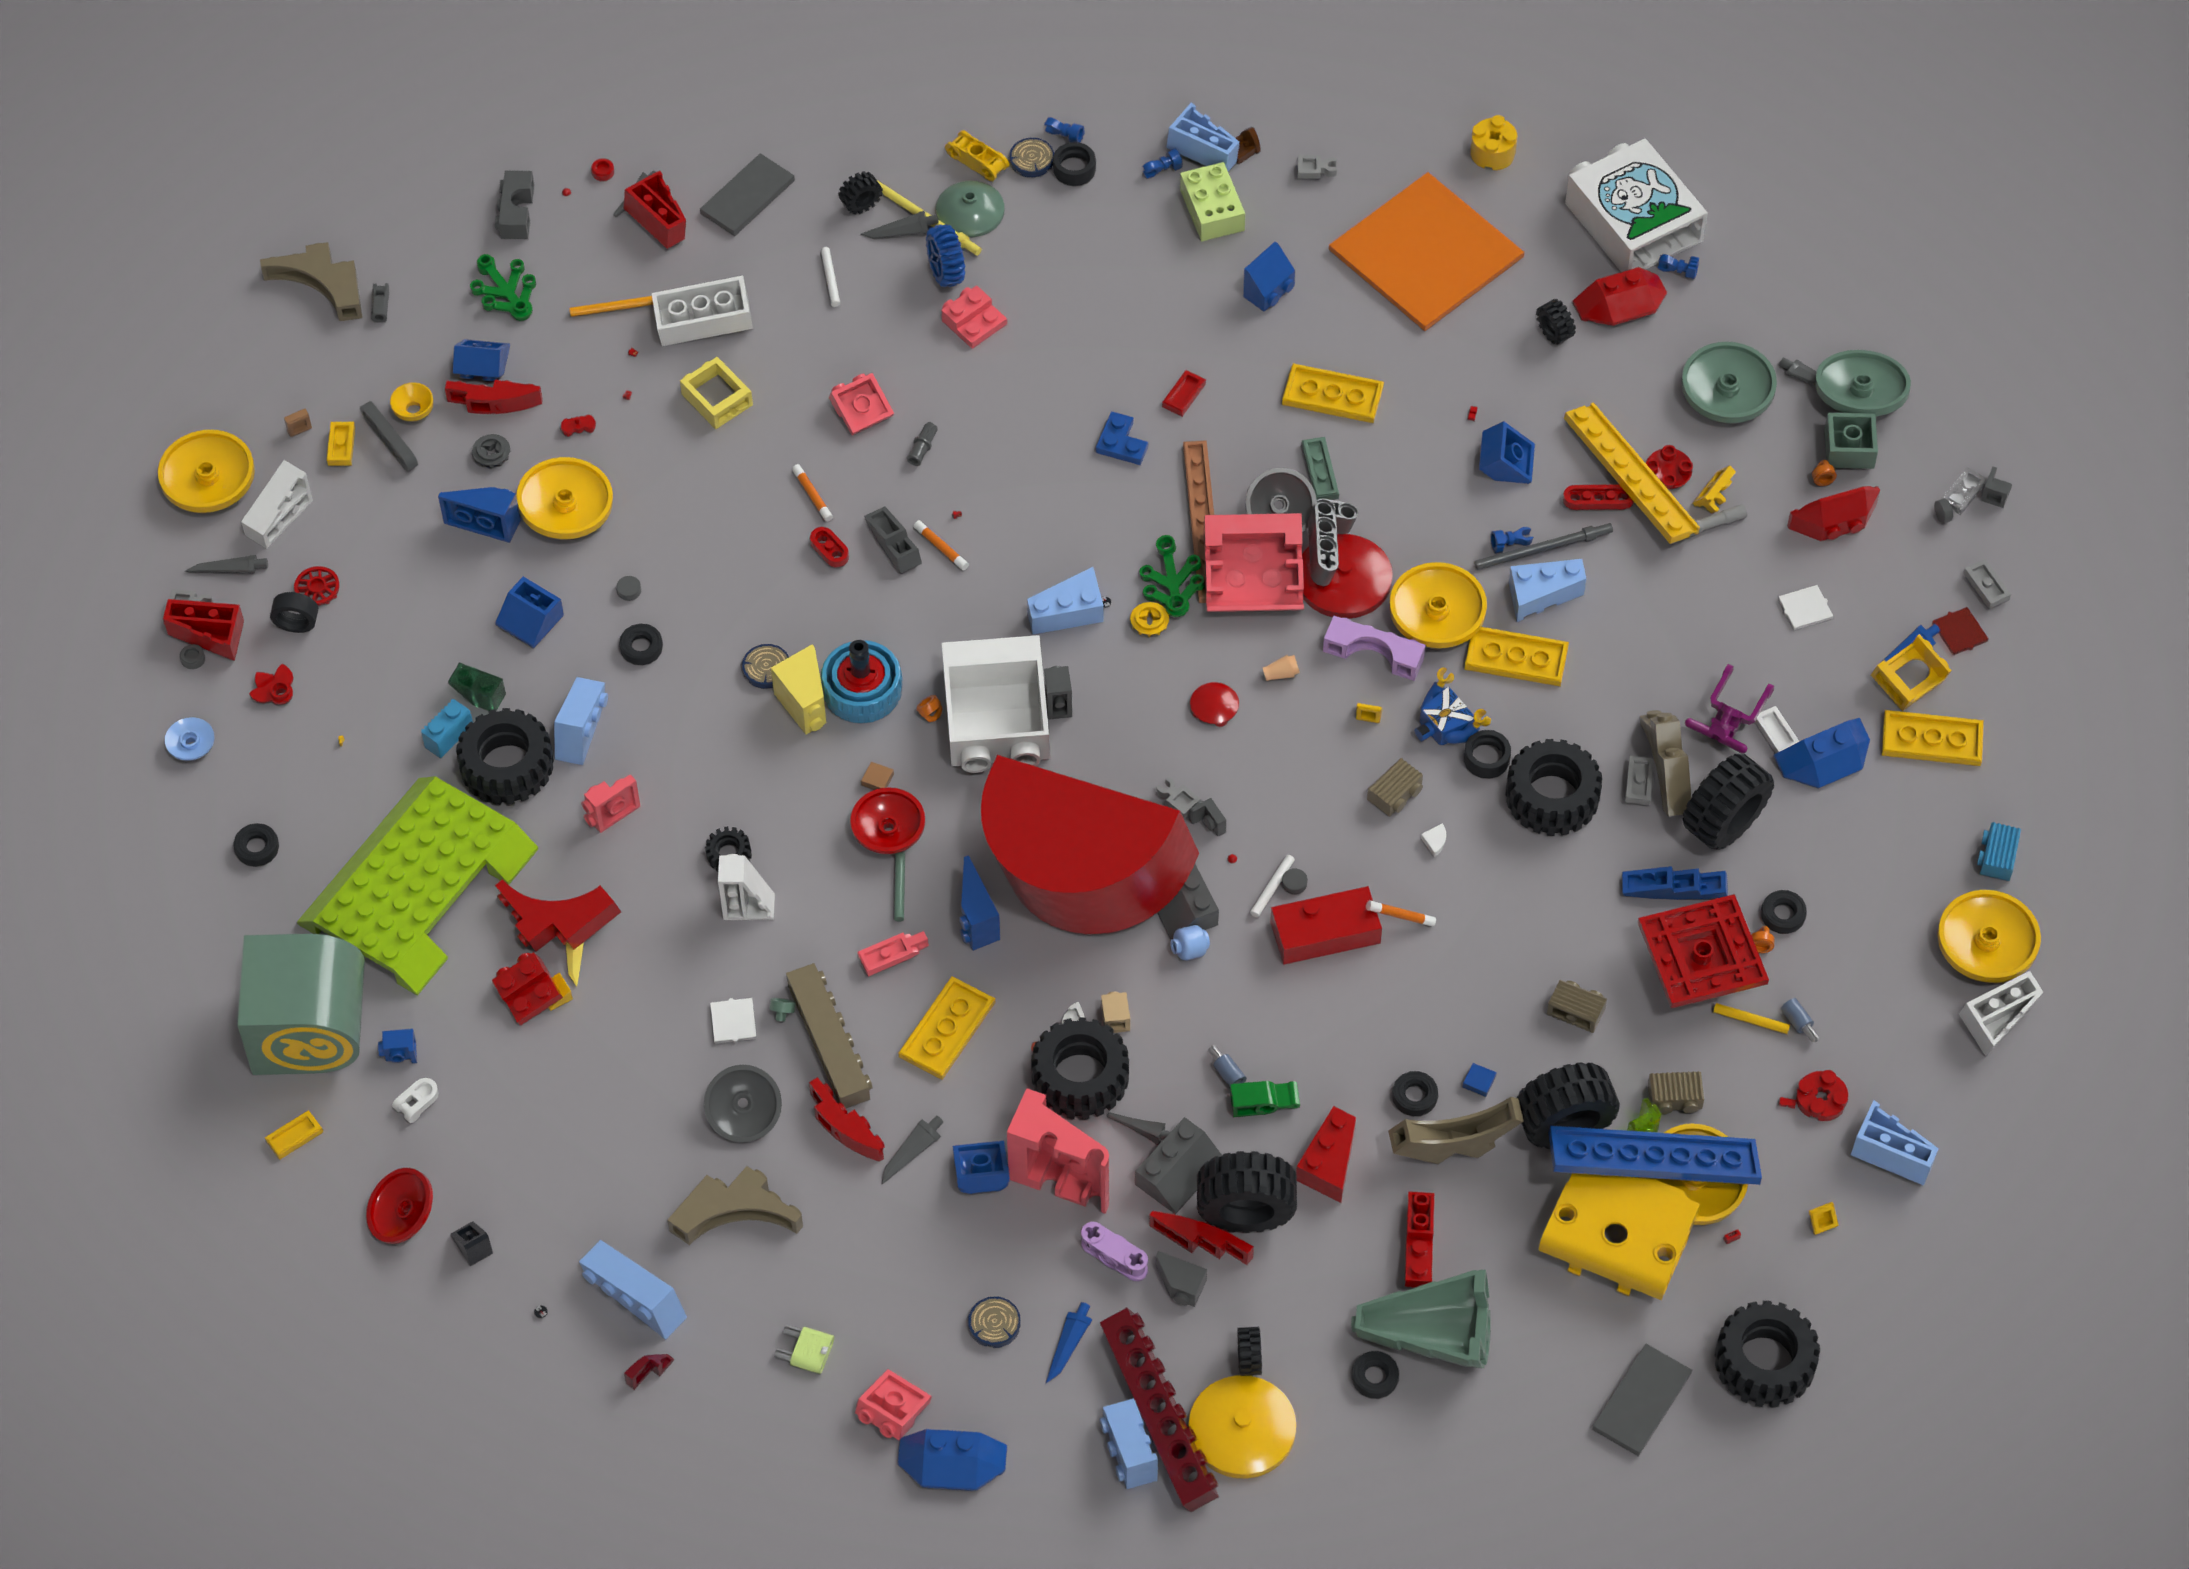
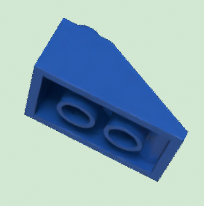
M487 487L440 492L438 495L443 522L453 527L510 543L521 522L516 493L508 489Z
M968 855L964 857L961 901L962 916L959 917V921L963 928L960 929L961 937L965 944L969 942L974 951L1000 940V917Z

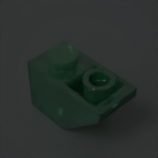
M460 662L448 680V684L472 705L487 711L494 709L497 711L506 695L503 678Z

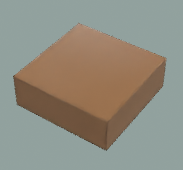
M306 408L284 417L286 429L290 437L312 428Z
M871 762L861 780V785L873 790L886 788L894 775V769Z

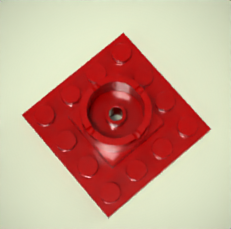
M1735 894L1638 918L1639 928L1671 1009L1768 985V975Z

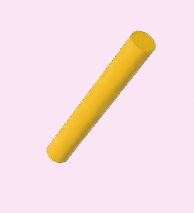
M1719 1003L1715 1004L1713 1013L1784 1034H1788L1790 1024Z

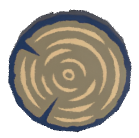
M1029 137L1021 139L1013 145L1010 150L1009 162L1015 172H1019L1021 176L1035 178L1043 176L1047 173V170L1053 167L1054 151L1047 141Z
M773 644L755 646L744 656L742 661L743 675L754 687L771 689L773 688L771 667L789 658V656L780 646Z
M999 1296L987 1297L978 1301L972 1307L968 1316V1326L972 1338L985 1347L1001 1348L1010 1344L1018 1336L1021 1327L1020 1313L1017 1307L1008 1299Z

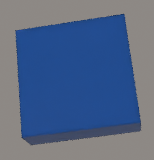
M1473 1063L1463 1082V1088L1486 1097L1496 1078L1497 1072Z

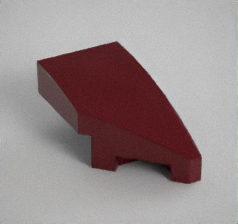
M654 1354L641 1357L624 1373L626 1385L635 1390L651 1371L661 1376L674 1361V1358L668 1354Z

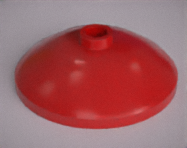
M879 788L865 794L855 804L850 820L852 833L856 840L870 851L880 854L902 852L913 846L922 836L925 828V812L919 800L911 793L898 788ZM892 828L891 831H886L885 829Z
M400 1168L387 1174L376 1185L369 1198L366 1212L367 1224L374 1237L388 1244H397L410 1239L423 1227L429 1217L433 1203V1191L428 1178L416 1169Z

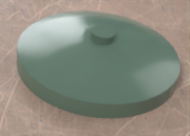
M1716 342L1698 349L1689 357L1683 369L1681 384L1687 402L1701 415L1718 422L1740 423L1754 419L1768 409L1775 396L1777 378L1769 360L1756 349L1736 342Z
M1848 350L1831 355L1819 365L1816 373L1815 387L1820 398L1840 412L1871 413L1881 416L1894 412L1905 404L1910 393L1911 379L1907 370L1898 361L1887 355L1868 350Z

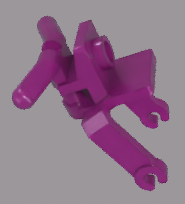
M1727 664L1719 683L1710 697L1711 707L1718 711L1716 717H1713L1711 720V727L1692 718L1685 720V726L1711 739H1716L1729 748L1744 754L1748 750L1747 746L1734 739V736L1741 723L1747 725L1755 723L1767 699L1771 697L1774 685L1768 684L1752 714L1748 716L1723 702L1717 701L1734 670V666Z

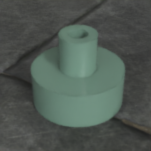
M771 998L769 1009L776 1011L775 1020L785 1022L786 1014L795 1012L796 1002L783 998Z

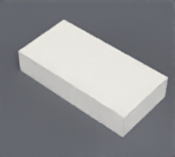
M1776 706L1760 712L1755 723L1775 754L1799 742Z

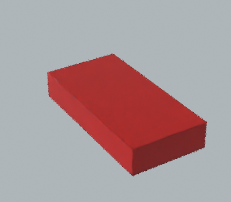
M1185 370L1163 400L1162 407L1183 417L1206 385V379Z

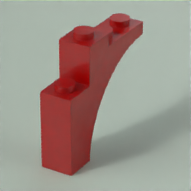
M503 879L495 885L500 892L497 895L498 899L506 908L510 905L514 909L511 914L518 922L515 924L520 932L517 935L518 939L525 947L531 945L536 952L556 936L563 945L569 943L575 950L621 913L614 900L601 885L581 896L560 901H546L525 896L510 887Z

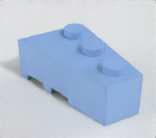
M1191 102L1169 127L1166 148L1170 150L1176 148L1179 154L1205 166L1224 162L1227 171H1229L1237 162L1239 141L1221 126L1216 127L1211 123L1210 117L1206 114H1200L1196 110V106Z
M1574 559L1511 566L1509 587L1516 621L1524 620L1525 616L1535 612L1537 614L1544 611V608L1554 604L1558 606L1584 595L1586 574L1583 560Z
M1094 567L1027 599L1028 619L1032 635L1104 622L1103 602Z
M576 677L554 722L555 760L579 765L584 764L602 708H605L607 705L608 693H605V682Z
M1873 1100L1856 1137L1851 1156L1924 1185L1939 1148L1915 1130L1909 1131L1899 1123V1118L1895 1115H1888L1879 1108L1880 1104Z
M1134 1398L1103 1407V1417L1099 1418L1103 1433H1108L1110 1441L1107 1442L1111 1457L1116 1456L1118 1465L1115 1466L1118 1480H1124L1126 1489L1158 1481V1458L1156 1453L1152 1454L1149 1446L1151 1440L1149 1435L1145 1434L1143 1420Z

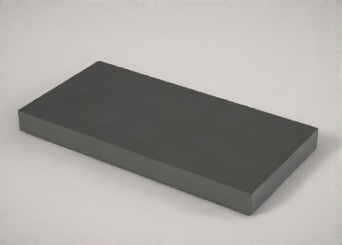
M760 153L700 208V214L733 236H736L795 181V176Z
M1645 1344L1597 1418L1592 1430L1639 1457L1689 1379L1692 1369L1652 1346Z

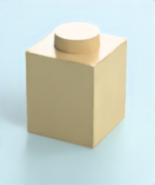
M1109 992L1106 995H1101L1104 1026L1107 1024L1112 1027L1114 1033L1130 1031L1127 993Z

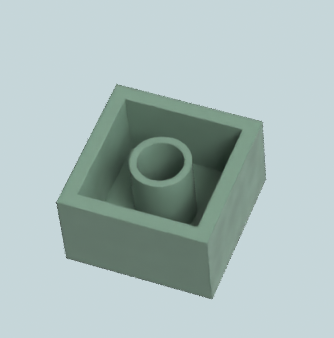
M1828 413L1824 435L1826 460H1828L1829 464L1834 468L1874 469L1878 455L1876 415L1871 413Z

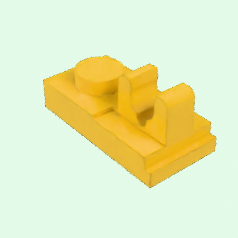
M1730 465L1718 470L1694 500L1693 504L1698 507L1704 506L1711 514L1717 512L1719 508L1715 505V501L1719 505L1726 501L1720 490L1724 491L1731 485L1732 481L1730 479L1736 471Z

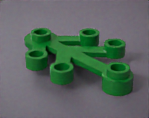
M489 254L481 255L477 260L479 273L489 275L498 287L484 285L481 280H473L470 283L471 293L477 296L481 294L486 295L482 298V306L487 311L499 310L510 312L511 316L518 321L527 320L533 312L529 299L532 290L536 287L535 276L526 274L522 277L523 290L520 298H518L515 291L520 275L525 270L524 262L521 259L511 261V274L507 283L496 269L495 259ZM494 296L507 298L509 302L496 301Z
M1163 535L1157 539L1156 547L1158 553L1164 557L1167 577L1155 571L1150 565L1142 566L1139 573L1143 581L1148 582L1152 580L1169 589L1171 596L1158 591L1155 585L1145 586L1143 594L1147 601L1156 600L1166 605V611L1170 616L1181 617L1189 611L1190 604L1188 600L1196 591L1204 589L1206 584L1202 575L1195 574L1190 578V584L1181 594L1179 587L1192 571H1197L1201 568L1202 563L1198 555H1190L1186 560V564L1176 574L1173 554L1176 551L1175 540L1170 535ZM1150 591H1154L1151 595L1147 594Z

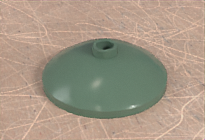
M962 181L949 186L941 193L936 204L938 220L950 225L956 232H962L968 237H978L993 231L1001 223L1005 212L1001 194L991 185L980 181Z

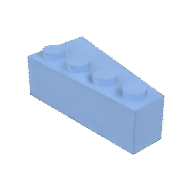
M602 1240L579 1261L584 1271L582 1275L590 1284L595 1283L608 1296L618 1301L665 1340L687 1318L673 1287Z

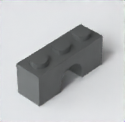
M505 170L504 180H500L502 198H498L497 201L500 215L495 217V228L499 229L501 239L529 238L528 207H519L518 205L533 203L535 185L532 171Z

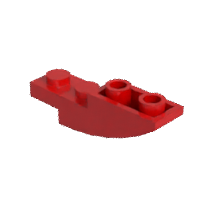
M495 380L493 387L482 384H467L461 381H447L445 385L447 402L465 404L468 413H511L541 405L543 402L541 386L534 384Z
M818 1077L810 1081V1094L817 1102L814 1108L815 1116L819 1123L844 1146L867 1158L879 1162L884 1159L883 1148H885V1145L878 1134L874 1136L870 1131L871 1126L868 1120L863 1115L860 1117L855 1109L848 1113L841 1102L837 1103L835 1101L833 1091L827 1083L823 1084Z
M1408 1191L1405 1287H1419L1432 1282L1435 1193Z

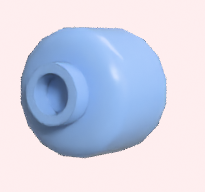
M1192 925L1177 929L1174 932L1173 939L1170 941L1172 952L1177 954L1181 960H1191L1205 955L1210 946V940L1205 930H1202L1198 925Z

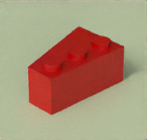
M660 170L625 189L623 209L668 249L685 239L686 218L677 201L673 199L670 193L671 190L665 184Z
M176 599L167 600L163 621L169 636L190 644L199 645L202 649L235 661L244 624L240 605Z
M1333 1106L1296 1167L1298 1182L1339 1203H1342L1355 1135V1116Z

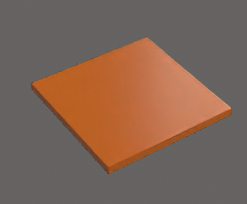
M1429 172L1329 244V250L1424 331L1428 330L1521 260L1525 253Z

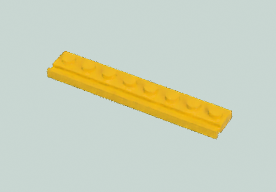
M1594 402L1588 407L1584 405L1565 412L1564 420L1669 544L1688 538L1690 534L1694 533L1696 535L1699 533L1700 526Z

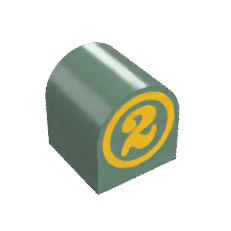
M321 934L244 935L237 1026L252 1075L327 1073L345 1068L358 1058L360 1052L365 959L362 952L356 946L340 938Z

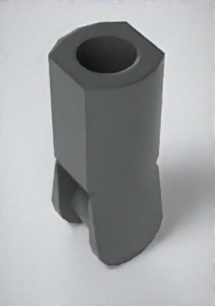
M385 283V286L373 284L371 319L375 323L387 321L388 283Z

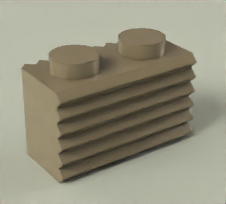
M1400 758L1368 788L1367 800L1389 817L1395 811L1399 813L1411 796L1416 797L1423 788V775L1408 764L1407 761H1404L1403 758Z
M1559 980L1549 1000L1547 1014L1594 1033L1605 1011L1607 998H1604L1596 990L1587 991L1580 988L1574 981L1565 982Z
M1700 1071L1649 1074L1648 1093L1650 1111H1657L1660 1114H1668L1673 1110L1694 1113L1703 1108L1704 1092Z

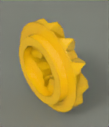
M1145 602L1133 609L1130 621L1132 628L1136 629L1139 635L1147 634L1150 638L1152 634L1160 635L1161 631L1167 629L1169 614L1162 605L1154 602ZM1149 614H1151L1153 619L1151 625H1148L1146 621Z

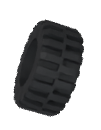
M502 708V711L497 712L495 709L490 710L487 715L481 714L477 716L474 723L472 721L469 722L465 727L466 732H461L458 738L459 743L456 747V753L462 780L465 786L469 787V791L473 795L477 796L479 794V798L485 802L492 800L493 804L499 805L502 802H507L508 805L515 804V801L520 799L523 802L529 799V795H536L540 792V786L544 787L549 781L548 776L552 774L554 758L549 734L546 732L542 722L537 721L536 717L528 713L525 715L522 710L516 709L511 711L510 708ZM511 745L527 751L522 760L508 767H494L484 762L485 757L498 747Z
M1545 739L1543 743L1540 740L1533 742L1530 748L1525 746L1520 750V755H1515L1508 770L1505 796L1507 797V806L1512 810L1511 814L1516 820L1521 819V825L1525 828L1531 827L1533 832L1538 834L1546 832L1547 836H1555V833H1560L1563 836L1569 834L1570 830L1576 832L1582 829V825H1587L1592 820V816L1596 814L1600 801L1602 773L1599 771L1597 761L1591 760L1592 755L1587 750L1582 751L1581 746L1575 743L1570 745L1567 743V740L1560 739V742H1556L1553 739ZM1555 776L1571 783L1576 791L1565 798H1549L1538 793L1533 788L1532 783L1542 777Z
M1737 753L1727 757L1725 761L1719 763L1709 773L1706 779L1699 784L1698 789L1692 794V798L1688 801L1687 808L1683 812L1682 819L1685 828L1711 849L1720 850L1726 848L1727 845H1731L1751 827L1754 820L1759 817L1763 808L1766 807L1767 801L1771 798L1772 790L1774 789L1772 775L1746 754Z
M1079 1017L1078 1021H1072V1018L1064 1020V1024L1059 1025V1023H1055L1050 1026V1032L1046 1030L1040 1035V1041H1037L1033 1047L1031 1075L1034 1091L1046 1095V1107L1050 1108L1052 1106L1053 1112L1059 1116L1062 1113L1067 1114V1118L1075 1119V1116H1082V1119H1090V1115L1093 1114L1096 1117L1104 1114V1109L1111 1110L1116 1106V1100L1120 1101L1123 1098L1125 1089L1128 1087L1129 1058L1127 1046L1123 1044V1039L1118 1033L1114 1034L1112 1027L1107 1024L1103 1027L1101 1026V1021L1096 1019L1090 1022L1086 1021L1085 1017ZM1074 1055L1091 1056L1104 1066V1070L1100 1075L1085 1082L1068 1080L1061 1076L1056 1068L1064 1059Z
M1578 1062L1574 1065L1566 1064L1561 1068L1551 1069L1546 1074L1542 1073L1534 1081L1528 1082L1526 1088H1522L1517 1096L1524 1121L1521 1124L1528 1141L1539 1148L1545 1147L1546 1149H1550V1126L1604 1129L1609 1127L1613 1120L1617 1118L1620 1109L1618 1097L1607 1071L1599 1065L1589 1062L1587 1064L1583 1062Z
M1237 1151L1233 1154L1230 1152L1225 1153L1221 1157L1215 1156L1210 1161L1205 1162L1197 1173L1198 1213L1207 1224L1214 1225L1221 1230L1227 1229L1229 1232L1242 1231V1233H1250L1251 1231L1264 1232L1266 1229H1276L1277 1226H1283L1288 1220L1290 1221L1297 1210L1296 1172L1283 1158L1273 1157L1269 1153L1260 1154L1257 1151H1251V1153Z
M1763 1300L1761 1305H1758L1756 1301L1750 1302L1747 1305V1309L1743 1306L1737 1308L1734 1311V1315H1729L1724 1322V1326L1721 1327L1714 1355L1716 1357V1371L1720 1372L1719 1379L1722 1384H1729L1728 1391L1732 1395L1738 1393L1741 1396L1740 1400L1748 1403L1750 1400L1756 1402L1755 1406L1757 1407L1770 1404V1407L1773 1408L1779 1407L1780 1402L1783 1401L1787 1405L1794 1401L1795 1396L1800 1398L1813 1381L1820 1354V1344L1817 1343L1818 1335L1816 1330H1810L1811 1322L1806 1317L1800 1318L1801 1312L1795 1308L1792 1311L1787 1309V1304L1779 1302L1778 1305H1773L1772 1301ZM1769 1338L1779 1342L1787 1349L1792 1362L1782 1369L1765 1370L1752 1364L1745 1356L1742 1347L1750 1340Z

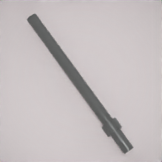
M1611 523L1597 527L1588 526L1576 533L1476 560L1475 567L1479 570L1585 540V542L1595 540L1597 536L1613 532V527Z

